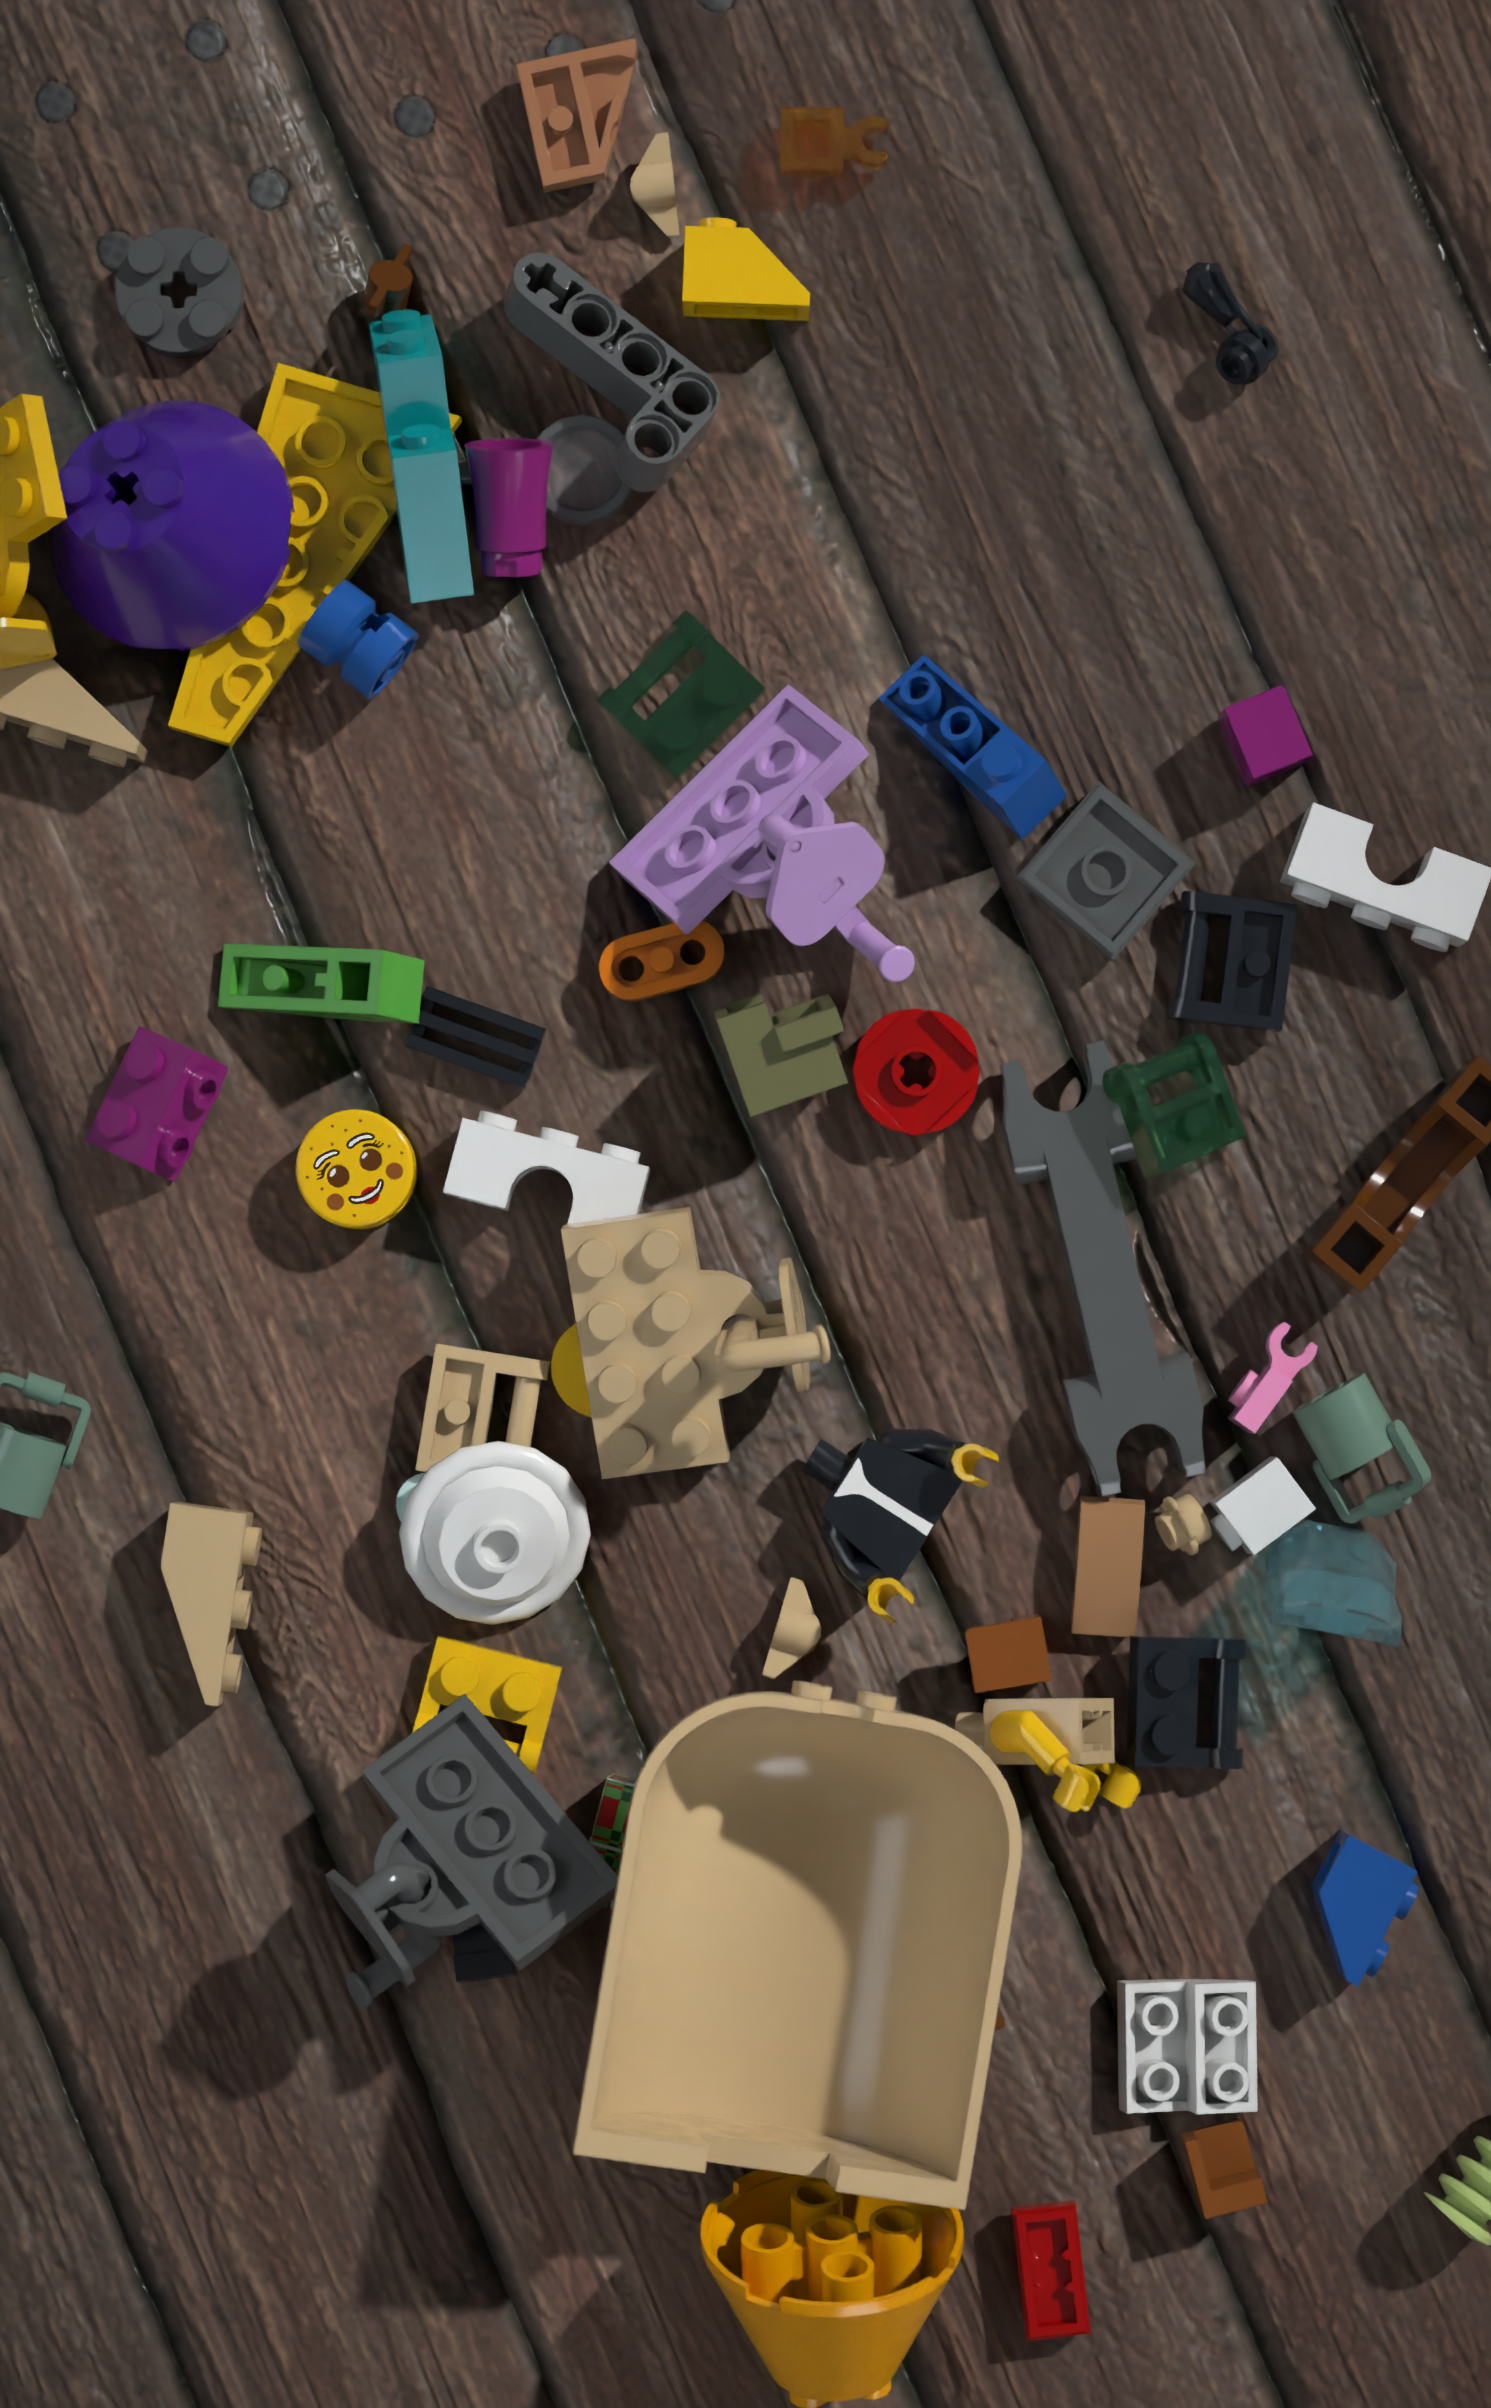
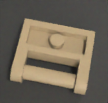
M436 1344L415 1470L427 1472L431 1466L462 1447L486 1443L497 1373L516 1376L505 1442L530 1447L541 1380L548 1381L550 1362Z

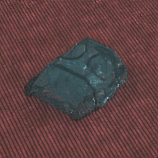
M1307 1520L1287 1530L1269 1545L1266 1559L1267 1578L1265 1608L1269 1623L1297 1626L1382 1642L1388 1646L1398 1647L1401 1636L1402 1617L1395 1599L1397 1563L1371 1532Z

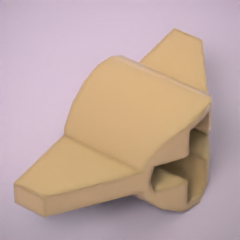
M666 132L655 134L631 177L630 191L633 200L667 237L680 236L669 133Z
M790 1578L762 1672L764 1677L771 1679L778 1677L802 1657L813 1651L821 1636V1625L814 1613L803 1580Z

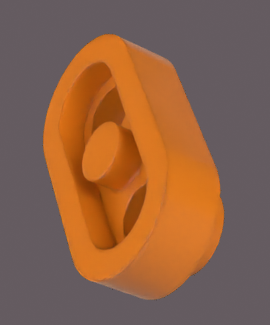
M701 921L688 935L672 923L624 936L611 942L601 955L599 973L604 987L611 995L623 1001H640L703 984L711 980L722 967L725 954L724 944L718 931L705 921ZM696 942L704 948L705 957L700 963L690 965L682 960L680 953L683 946L687 943ZM636 959L643 964L644 972L638 980L626 981L620 976L619 969L625 960Z

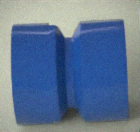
M344 580L326 596L310 617L300 634L298 646L325 667L334 664L340 665L341 679L370 700L378 695L397 674L411 654L419 636L416 631L391 612L381 616L376 614V601L349 580Z

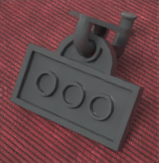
M466 1694L362 1770L365 1782L397 1820L382 1836L374 1857V1874L357 1887H354L334 1869L325 1875L334 1897L344 1912L381 1957L360 1973L350 1972L346 1977V1984L351 1996L362 2007H369L373 2002V1998L387 1990L397 1981H400L406 1987L415 1981L412 1970L439 1949L441 1940L445 1935L459 1934L479 1923L483 1925L514 1965L521 1971L612 1901L617 1882L616 1873ZM403 1927L406 1939L396 1945L391 1936Z

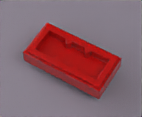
M1075 2201L1010 2207L1026 2340L1032 2341L1091 2334Z

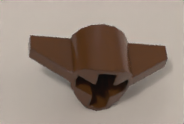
M404 243L394 261L381 260L375 262L370 267L362 303L367 308L366 314L377 317L396 310H406L413 279L411 271L407 268L413 250L412 246Z

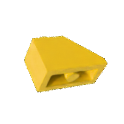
M719 217L701 219L698 226H685L682 293L683 317L809 321L810 292L749 228L736 227L734 220Z

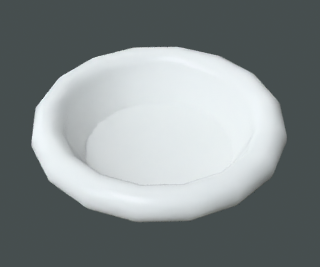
M502 1441L462 1447L431 1466L407 1498L399 1531L405 1569L423 1596L455 1618L490 1625L530 1618L559 1600L582 1570L591 1535L585 1497L568 1471L535 1448Z

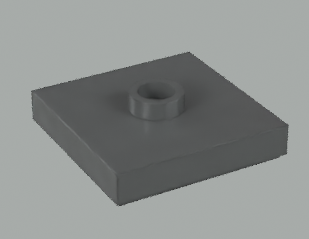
M1098 782L1018 875L1016 881L1113 962L1196 863L1101 782Z

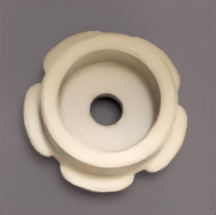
M1185 1494L1175 1500L1169 1496L1163 1499V1503L1160 1506L1161 1514L1155 1517V1525L1161 1539L1172 1551L1180 1548L1189 1555L1198 1553V1545L1210 1540L1212 1536L1210 1524L1203 1509L1190 1494Z

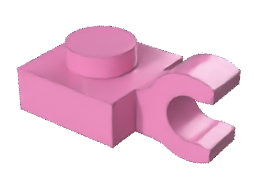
M1285 1322L1276 1325L1267 1337L1268 1366L1264 1367L1259 1375L1249 1370L1228 1398V1401L1236 1406L1228 1419L1247 1433L1255 1434L1293 1382L1291 1380L1301 1368L1307 1366L1316 1355L1318 1346L1313 1342H1308L1296 1357H1289L1282 1351L1281 1340L1291 1327Z

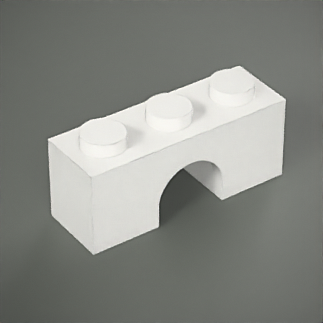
M1314 802L1305 811L1280 882L1293 887L1291 896L1322 908H1327L1329 901L1353 909L1352 919L1373 928L1387 930L1389 922L1412 930L1411 940L1415 943L1441 952H1447L1449 944L1460 947L1469 940L1491 879L1490 867L1433 847L1424 855L1418 874L1413 882L1399 886L1386 884L1372 874L1366 862V845L1374 824Z
M481 1110L478 1121L462 1118L443 1193L446 1195L509 1211L513 1192L518 1182L530 1172L546 1169L560 1173L571 1185L573 1204L567 1224L639 1214L650 1174L648 1166L638 1164L640 1152L608 1143L603 1144L601 1154L576 1148L579 1136L547 1127H542L539 1138L515 1132L517 1120Z

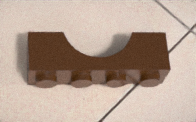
M1477 1055L1463 1064L1303 1253L1304 1256L1350 1295L1361 1294L1401 1248L1410 1231L1435 1199L1457 1174L1490 1143L1491 1065L1485 1059Z

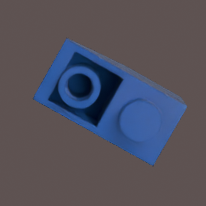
M1340 1829L1311 1888L1337 1971L1346 1981L1358 1987L1365 1974L1372 1978L1381 1967L1389 1949V1943L1384 1941L1383 1938L1393 1918L1396 1917L1403 1920L1411 1909L1419 1890V1886L1413 1883L1418 1871Z

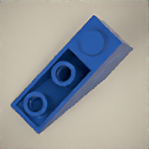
M924 654L879 697L881 703L987 810L1020 839L1023 840L1067 797L1047 760Z

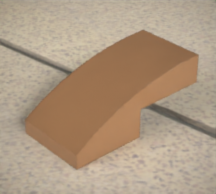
M1080 1496L1075 1548L1076 1570L1071 1612L1072 1634L1115 1637L1136 1636L1144 1536V1500Z

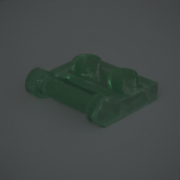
M684 610L671 623L675 629L615 690L609 686L596 699L604 711L677 782L766 693V688L687 610ZM693 647L705 661L644 720L632 707Z
M1201 1032L1192 1033L1178 1040L1175 1048L1135 1065L1129 1062L1118 1064L1106 1070L1103 1075L1102 1084L1104 1092L1112 1102L1119 1105L1144 1179L1168 1172L1246 1137L1215 1046L1206 1034ZM1184 1071L1191 1074L1195 1085L1194 1088L1152 1105L1146 1087Z

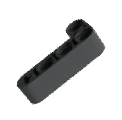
M536 252L527 254L518 261L513 270L504 302V311L507 319L521 333L632 418L618 450L615 469L621 481L635 491L651 492L658 490L668 482L703 442L720 402V392L717 384L704 371L558 258L547 253ZM575 328H588L594 331L597 336H585ZM625 366H637L644 370L647 375H635L629 372ZM675 405H687L693 408L697 414H685L679 411ZM637 447H649L655 450L660 457H647Z

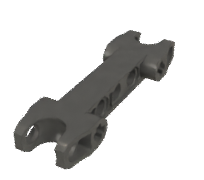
M1104 1040L1086 1044L1083 1047V1061L1087 1075L1088 1090L1083 1102L1078 1107L1069 1111L1055 1112L1042 1107L1034 1099L1020 1060L1000 1065L1003 1093L1002 1133L1016 1186L1046 1180L1091 1370V1373L1062 1379L1063 1392L1074 1439L1086 1458L1099 1495L1102 1497L1121 1493V1480L1117 1466L1116 1450L1121 1438L1130 1429L1141 1424H1150L1158 1427L1169 1436L1175 1449L1178 1465L1182 1469L1184 1477L1205 1473L1202 1444L1204 1410L1192 1361L1187 1351L1158 1357L1113 1164L1141 1158L1142 1151L1130 1096L1115 1071Z

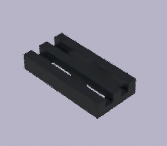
M426 985L420 1005L419 1024H413L405 1046L526 1090L547 1029ZM437 1004L529 1037L527 1048L432 1015L434 1007ZM428 1027L520 1060L519 1070L515 1072L424 1039L426 1029Z

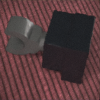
M481 1923L453 1935L456 1982L467 1983L519 1975L518 1968Z

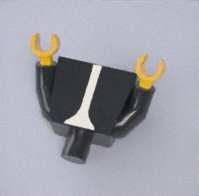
M888 1429L881 1433L876 1440L866 1437L854 1458L822 1438L810 1454L801 1471L832 1490L819 1511L825 1518L822 1525L821 1538L838 1574L868 1600L872 1611L889 1624L897 1622L886 1611L887 1603L893 1596L902 1595L908 1602L914 1603L912 1593L899 1581L961 1483L965 1481L982 1488L989 1485V1482L975 1476L974 1468L977 1461L982 1457H988L998 1462V1454L978 1444L971 1443L966 1445L964 1442L932 1429Z

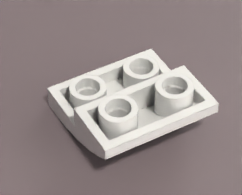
M1220 1979L1117 1981L1118 2094L1120 2111L1127 2114L1190 2111L1194 2114L1258 2112L1255 1981Z

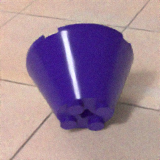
M182 400L162 401L134 408L117 416L86 438L71 454L65 468L58 474L67 519L49 529L50 555L55 574L63 592L76 611L100 632L120 643L142 650L144 648H176L179 651L208 645L227 636L247 622L264 605L282 577L291 551L287 545L290 533L291 512H294L289 481L284 468L268 443L253 428L225 410L204 403Z

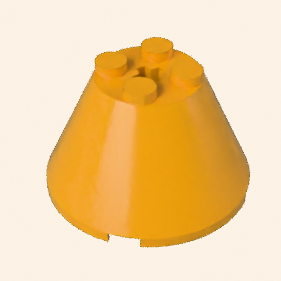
M757 2169L733 2181V2193L718 2205L715 2201L710 2202L702 2217L700 2237L702 2255L710 2272L773 2379L781 2387L789 2391V2400L794 2405L802 2408H817L825 2404L826 2401H848L858 2398L873 2400L883 2398L889 2394L891 2379L960 2261L963 2252L964 2230L960 2213L955 2208L836 2192L824 2178Z

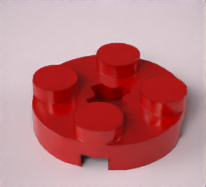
M915 1008L893 1011L877 1020L866 1031L857 1047L852 1075L857 1098L864 1110L875 1122L890 1131L916 1137L940 1132L963 1116L976 1096L980 1070L976 1046L962 1025L942 1012ZM909 1056L912 1060L918 1061L925 1056L930 1059L933 1065L929 1068L927 1074L933 1082L926 1088L917 1083L909 1088L900 1081L905 1073L904 1068L899 1064L903 1058Z

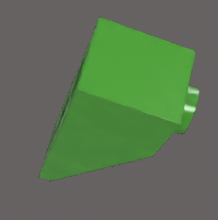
M224 944L218 1007L359 1021L419 1024L425 960L379 949Z

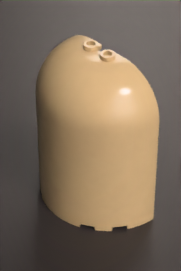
M793 1681L791 1693L748 1692L717 1699L697 1708L672 1726L656 1743L641 1767L633 1787L572 2149L573 2154L705 2173L707 2162L824 2178L836 2192L965 2210L1022 1857V1831L1019 1814L1006 1780L989 1756L973 1741L960 1732L937 1721L895 1710L897 1697L858 1691L856 1702L832 1699L831 1686Z

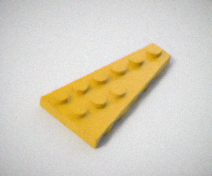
M281 363L277 364L257 433L276 454L290 484L294 512H291L290 533L287 545L291 549L288 562L273 593L247 622L215 642L191 649L168 723L172 730L230 747L234 745L301 650L298 646L300 634L315 610L338 584L344 580L350 581L397 514L380 393ZM449 413L453 434L462 420L460 416Z

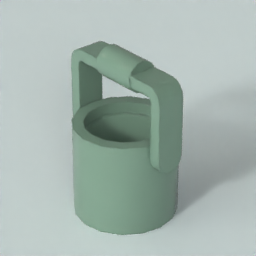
M0 1372V1386L4 1385L22 1391L21 1396L56 1408L61 1404L80 1411L68 1446L46 1436L0 1422V1508L27 1517L43 1519L60 1468L71 1470L90 1416L91 1408L86 1399L65 1392V1383L32 1372L28 1373L27 1378L8 1372Z
M1365 1373L1343 1381L1291 1412L1317 1457V1460L1313 1462V1470L1338 1516L1346 1523H1355L1369 1515L1379 1519L1410 1504L1411 1495L1417 1493L1431 1480V1471L1408 1429L1401 1420L1392 1422ZM1395 1446L1412 1479L1405 1482L1396 1481L1366 1496L1365 1502L1355 1506L1339 1477L1366 1464Z

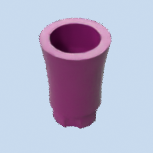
M499 438L477 440L465 444L473 488L476 517V548L481 550L482 574L494 577H525L538 575L539 571H542L541 549L546 547L547 491L554 443L539 439Z

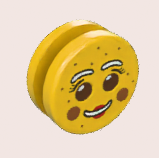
M349 1109L328 1115L309 1130L301 1142L297 1153L295 1173L302 1197L317 1215L340 1227L368 1229L388 1222L406 1206L415 1188L417 1162L411 1143L395 1124L371 1111Z

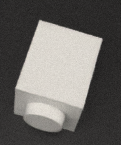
M1271 1456L1209 1502L1218 1513V1515L1210 1520V1523L1231 1551L1242 1546L1248 1554L1252 1555L1257 1554L1316 1509L1279 1458Z

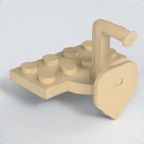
M690 1207L567 1224L561 1228L602 1479L729 1462L730 1451L721 1399L742 1392L761 1375L764 1368L792 1365L797 1391H808L810 1385L809 1362L819 1360L821 1364H827L830 1361V1345L823 1326L817 1325L813 1328L812 1332H806L804 1305L792 1259H781L779 1264L781 1300L767 1302L744 1279L727 1271L700 1270ZM736 1315L734 1318L726 1321L730 1316Z

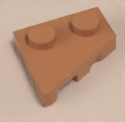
M635 38L516 64L544 193L606 180L638 56Z

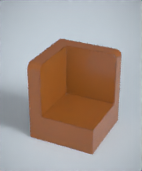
M1031 1614L1014 1617L1012 1621L971 1627L966 1630L965 1638L972 1673L971 1683L975 1693L1052 1681L1040 1615Z
M1234 2118L1179 2133L1198 2207L1205 2219L1268 2203L1262 2178L1255 2169L1245 2126L1241 2119Z

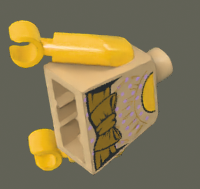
M1114 1698L985 1699L983 1705L984 1712H960L957 1715L955 1730L973 1741L989 1756L995 1765H1037L1047 1776L1057 1774L1062 1779L1053 1794V1799L1062 1807L1072 1812H1077L1080 1809L1089 1811L1098 1793L1122 1808H1130L1142 1788L1141 1779L1136 1772L1115 1762ZM1097 1769L1108 1775L1101 1789L1100 1779L1094 1773Z

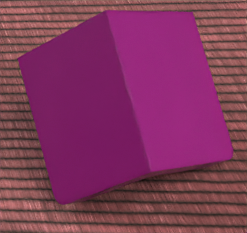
M1283 686L1275 687L1224 708L1218 717L1246 788L1304 765L1313 755L1287 691Z

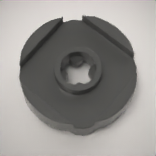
M173 227L156 231L149 236L139 237L131 243L127 256L121 263L117 273L115 297L123 320L133 335L141 340L145 346L163 356L190 358L205 354L216 347L215 343L224 338L229 329L230 331L233 330L242 314L244 286L238 267L222 242L196 229ZM185 277L189 286L197 287L196 296L186 297L183 308H174L171 298L163 296L165 286L172 285L175 278Z

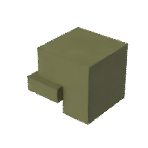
M761 992L713 1008L750 1117L848 1083L832 1037L844 1032V1028L837 1008L829 994L769 1014Z

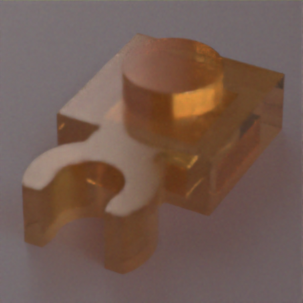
M781 107L780 176L842 177L843 159H854L859 166L868 170H879L887 167L888 152L869 151L864 146L863 140L871 134H887L888 119L881 116H868L858 121L855 126H844V108Z

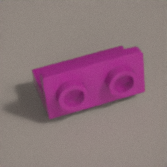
M138 1026L85 1141L171 1181L177 1180L184 1164L191 1156L194 1142L210 1108L219 1096L221 1085L228 1072L227 1066L142 1026Z

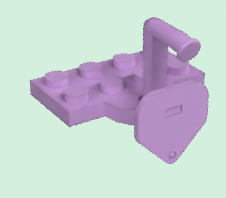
M789 684L609 861L610 865L624 880L686 935L734 890L748 898H767L765 908L767 917L781 934L795 945L806 946L813 944L823 938L834 927L849 944L879 968L880 974L887 981L901 982L908 978L914 969L915 961L912 952L905 946L892 943L873 927L856 907V904L876 885L882 875L885 860L881 848L860 824L856 822L835 824L834 813L824 800L869 753L856 737Z

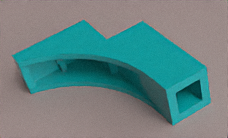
M415 310L392 311L384 314L382 321L369 322V329L385 425L405 577L411 603L474 595L457 450L450 425L442 353L432 315L420 316V313Z

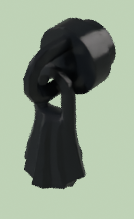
M1197 262L1186 270L1187 275L1182 291L1189 299L1223 326L1230 335L1220 344L1218 349L1216 366L1220 375L1231 384H1251L1267 371L1269 363L1276 358L1279 351L1277 338L1269 328L1261 324H1255L1246 313L1230 288L1220 262ZM1239 318L1246 329L1238 331L1232 324L1235 319ZM1263 338L1267 341V348L1262 344Z

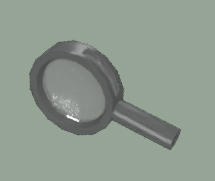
M580 414L559 419L542 431L538 439L554 443L548 478L547 513L563 523L587 526L604 522L623 508L633 489L621 481L615 469L616 456L624 437L618 428L602 418ZM458 461L461 486H472L468 461Z

